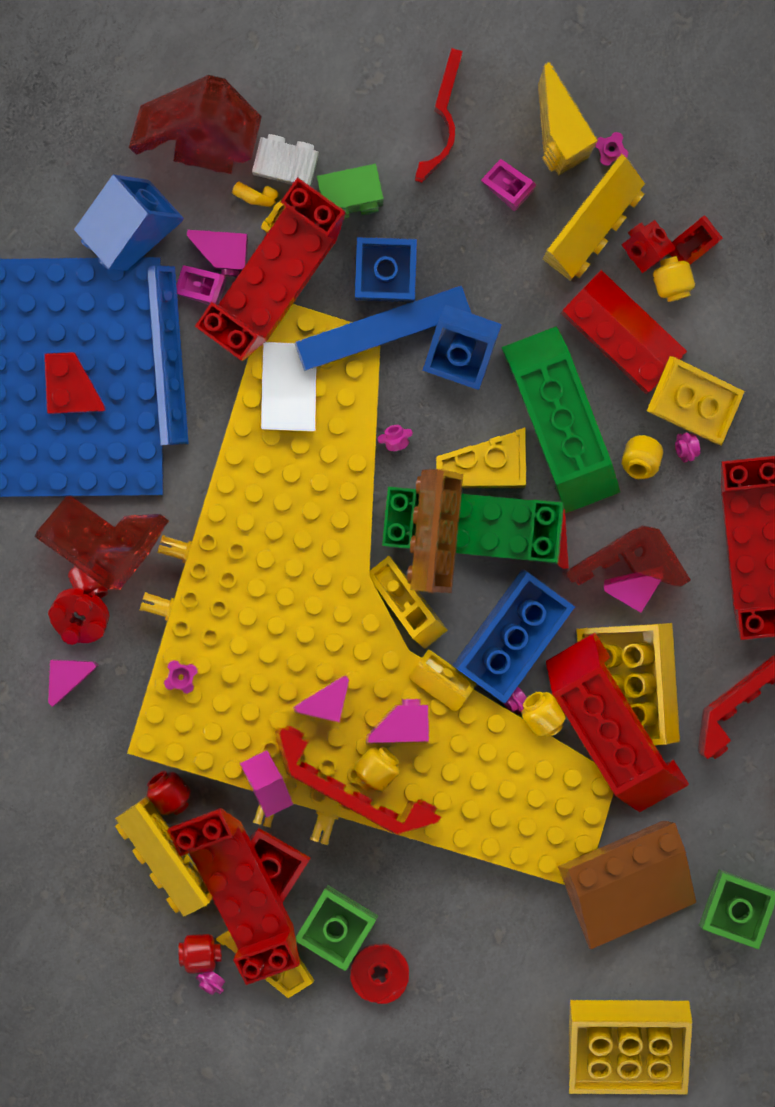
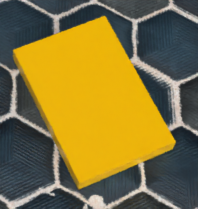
M670 356L647 412L716 445L722 446L745 391L676 357Z

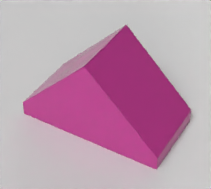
M502 159L481 179L482 183L514 212L536 187L534 181Z
M183 265L176 285L177 295L210 305L211 302L219 304L227 279L224 275Z
M663 566L605 579L604 590L641 613L663 579Z
M50 660L48 703L52 707L56 706L99 665L95 661Z
M346 675L340 677L292 708L296 713L339 722L349 679Z
M267 750L240 763L266 818L293 805L284 780Z

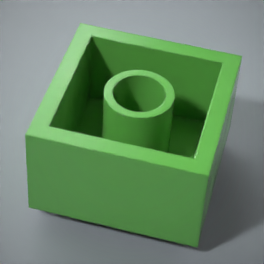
M376 164L317 176L320 194L346 211L344 220L350 218L349 213L361 211V215H369L379 212L378 208L383 206V195Z
M719 869L699 926L703 930L759 950L775 906V889Z
M327 885L297 934L296 942L346 971L379 915Z

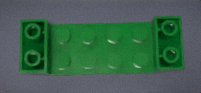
M555 326L501 347L510 372L514 375L552 474L560 502H564L565 514L620 493L612 461L571 354L558 327Z
M388 487L382 546L410 549L411 538L416 536L417 524L413 523L414 507L419 504V494L416 493V489ZM461 494L456 553L558 563L564 502Z

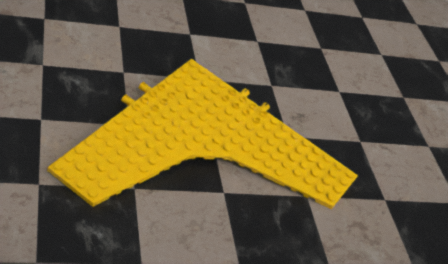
M292 304L266 342L295 343L296 341L352 322ZM263 343L248 357L192 541L186 543L162 535L160 543L169 545L172 548L159 545L157 553L183 560L184 567L174 598L168 600L145 592L143 600L154 603V605L142 602L140 611L143 610L164 616L167 623L127 754L253 791L240 763L267 750L284 780L292 802L314 809L318 814L310 840L319 842L321 831H323L320 843L328 845L335 819L338 820L339 817L390 832L286 774L275 732L277 728L285 729L286 726L290 725L305 734L303 740L308 742L297 765H300L301 761L310 764L320 770L317 776L326 780L328 776H331L346 785L344 791L351 795L354 791H358L373 800L371 806L379 809L380 805L385 806L399 814V817L408 801L417 802L420 799L438 808L435 813L442 817L438 823L397 835L565 885L558 866L598 848L614 794L594 761L550 735H536L521 717L474 689L460 709L455 712L410 680L409 675L422 658L409 651L369 576L380 346L316 367L315 431H294L261 428ZM176 660L182 665L188 666L193 664L196 666L197 674L193 676L192 681L194 688L190 693H183L182 690L176 688L168 690L165 687L164 681L168 678V664L171 661ZM182 674L178 675L179 680L184 678ZM346 675L349 679L339 722L296 713L292 708L340 677ZM402 699H420V705H428L429 741L366 743L367 734L394 706L402 705ZM383 746L391 751L399 760L397 765L399 774L385 790L376 791L371 788L370 791H366L356 782L358 775L355 772V764L368 749L372 747L380 749ZM259 804L253 823L261 825L264 813ZM274 814L267 818L265 817L263 826L272 827Z

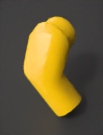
M240 181L234 185L232 190L233 195L251 205L270 207L276 203L274 200L278 197V191L270 186H265L263 192L260 193Z

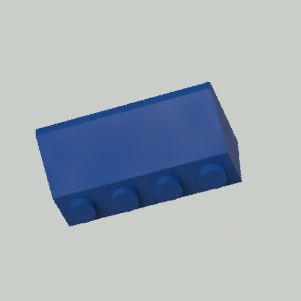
M522 569L455 660L453 666L505 704L575 606Z

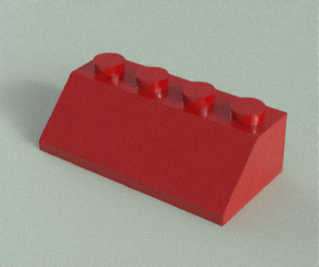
M602 270L593 277L560 313L645 394H648L659 383L669 357L681 359L687 352L684 347Z

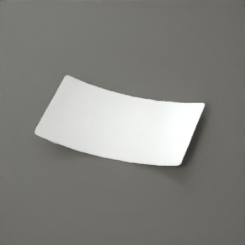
M265 342L263 345L261 428L315 431L316 368L304 371L294 343Z

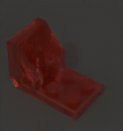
M207 75L140 105L129 149L135 155H138L147 150H153L158 145L167 141L176 140L182 135L197 151L244 163L252 159L262 116L225 78Z
M66 496L37 530L34 537L105 588L121 590L151 553L169 520L161 514L123 516L116 527H114L72 496Z
M644 525L635 527L563 572L568 583L576 582L577 585H581L595 576L592 572L599 566L602 569H607L620 561L618 557L620 554L633 573L637 572L661 580L663 583L681 587L691 581L660 529ZM641 547L643 553L640 557H637L634 551Z

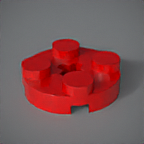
M79 588L66 589L60 592L48 611L53 628L61 635L62 640L70 645L92 643L100 639L107 629L110 617L106 604L94 594L91 597L83 594L85 590ZM74 612H76L79 616L84 615V620L76 618L74 616Z
M376 943L366 946L358 952L351 964L350 979L355 992L366 1001L377 1004H387L395 1001L404 993L409 982L408 962L405 956L390 944ZM379 966L381 969L386 968L388 970L385 974V981L381 982L379 978H372V975L375 973L374 967Z

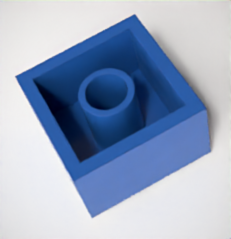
M357 237L355 300L414 302L417 239Z
M445 305L438 320L422 371L479 390L502 324Z

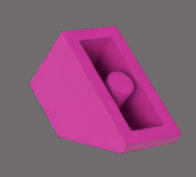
M187 230L189 240L215 270L221 271V275L227 277H238L239 272L242 271L247 262V234Z
M402 699V705L394 706L367 734L366 743L429 741L428 705H420V699Z

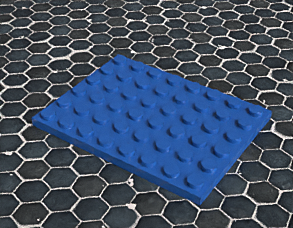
M142 257L127 271L108 270L99 263V258L0 259V497L164 495L163 445H161L147 272V267L161 266L160 257ZM75 352L99 397L106 406V411L48 414L44 354Z

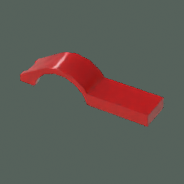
M451 48L434 110L443 118L448 127L449 139L447 146L440 155L431 160L419 162L415 181L420 183L429 177L448 158L454 146L455 125L452 115L447 108L463 51Z

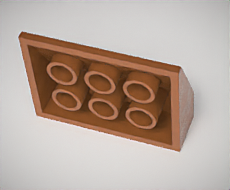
M443 469L422 470L421 476L417 477L416 493L419 494V504L414 507L413 523L417 524L416 536H412L410 542V552L414 554L413 566L410 565L407 572V582L411 583L410 590L452 593L463 474Z
M660 821L558 866L589 949H594L697 903L686 850L674 822Z

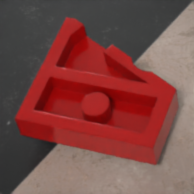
M75 352L44 354L48 414L106 411V406L99 397Z

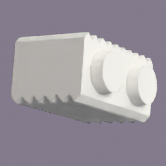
M268 134L267 139L264 137L260 138L252 174L291 185L298 177L309 186H312L319 152L314 150V145L297 141L295 146L285 143V138Z

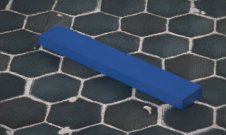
M175 266L147 267L161 445L189 444Z
M461 285L296 341L294 344L303 369L307 371L437 326L445 305L471 313Z

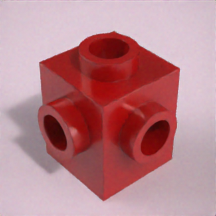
M653 220L646 226L642 222L627 232L630 238L621 244L629 258L634 261L642 273L676 249L656 220Z

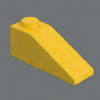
M387 556L370 570L369 576L377 590L411 637L424 649L448 631L419 591L410 590L411 583L407 582V576L390 556Z

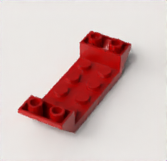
M298 177L281 200V203L286 206L225 296L219 304L211 302L195 325L197 329L241 361H244L270 338L336 243L346 211Z
M775 456L722 461L721 497L733 610L740 640L775 637Z
M596 632L546 660L552 694L615 796L640 813L687 787L689 783L674 759L666 763L604 664L610 658V655Z
M775 654L703 709L698 752L701 756L707 759L710 757L717 759L729 749L727 744L731 742V739L717 721H727L738 712L735 708L742 702H747L748 704L762 693L759 689L766 683L775 684Z
M290 725L286 726L285 729L277 728L275 735L287 775L395 834H401L438 823L442 818L435 813L438 809L437 807L420 799L417 802L408 801L400 817L399 814L385 806L380 805L379 809L371 806L373 800L362 793L354 791L352 795L344 791L346 787L344 783L331 776H328L326 780L317 776L320 770L306 762L301 761L300 765H297L308 744L307 741L303 740L305 734Z
M220 808L168 828L167 832L179 856L190 854L209 893L213 897L212 899L238 948L233 961L244 983L248 985L299 967L300 961L293 923L242 823Z

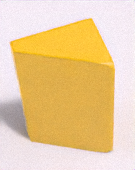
M429 649L409 675L410 680L455 712L460 709L477 685L473 680Z

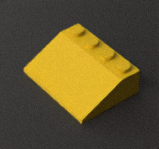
M549 62L544 65L538 83L544 151L542 158L551 172L555 170L560 176L589 158L597 143V139Z
M623 154L619 156L548 248L542 259L570 281L574 276H577L579 279L591 265L586 260L592 252L597 255L608 243V240L604 237L612 228L614 231H617L627 218L623 215L629 205L635 208L645 195L641 191L645 183L627 157Z
M661 623L576 629L577 642L596 632L610 655V658L604 664L654 745L680 742L673 624Z
M147 796L115 818L118 822L115 825L117 831L124 840L129 838L136 847L132 850L135 857L142 865L146 862L152 870V873L149 874L150 878L158 889L164 887L170 896L166 900L175 913L180 911L183 916H186L210 903L213 897L209 893L194 862L188 854L179 856L167 832L169 826Z
M570 1000L569 1094H688L692 1017L689 1001Z

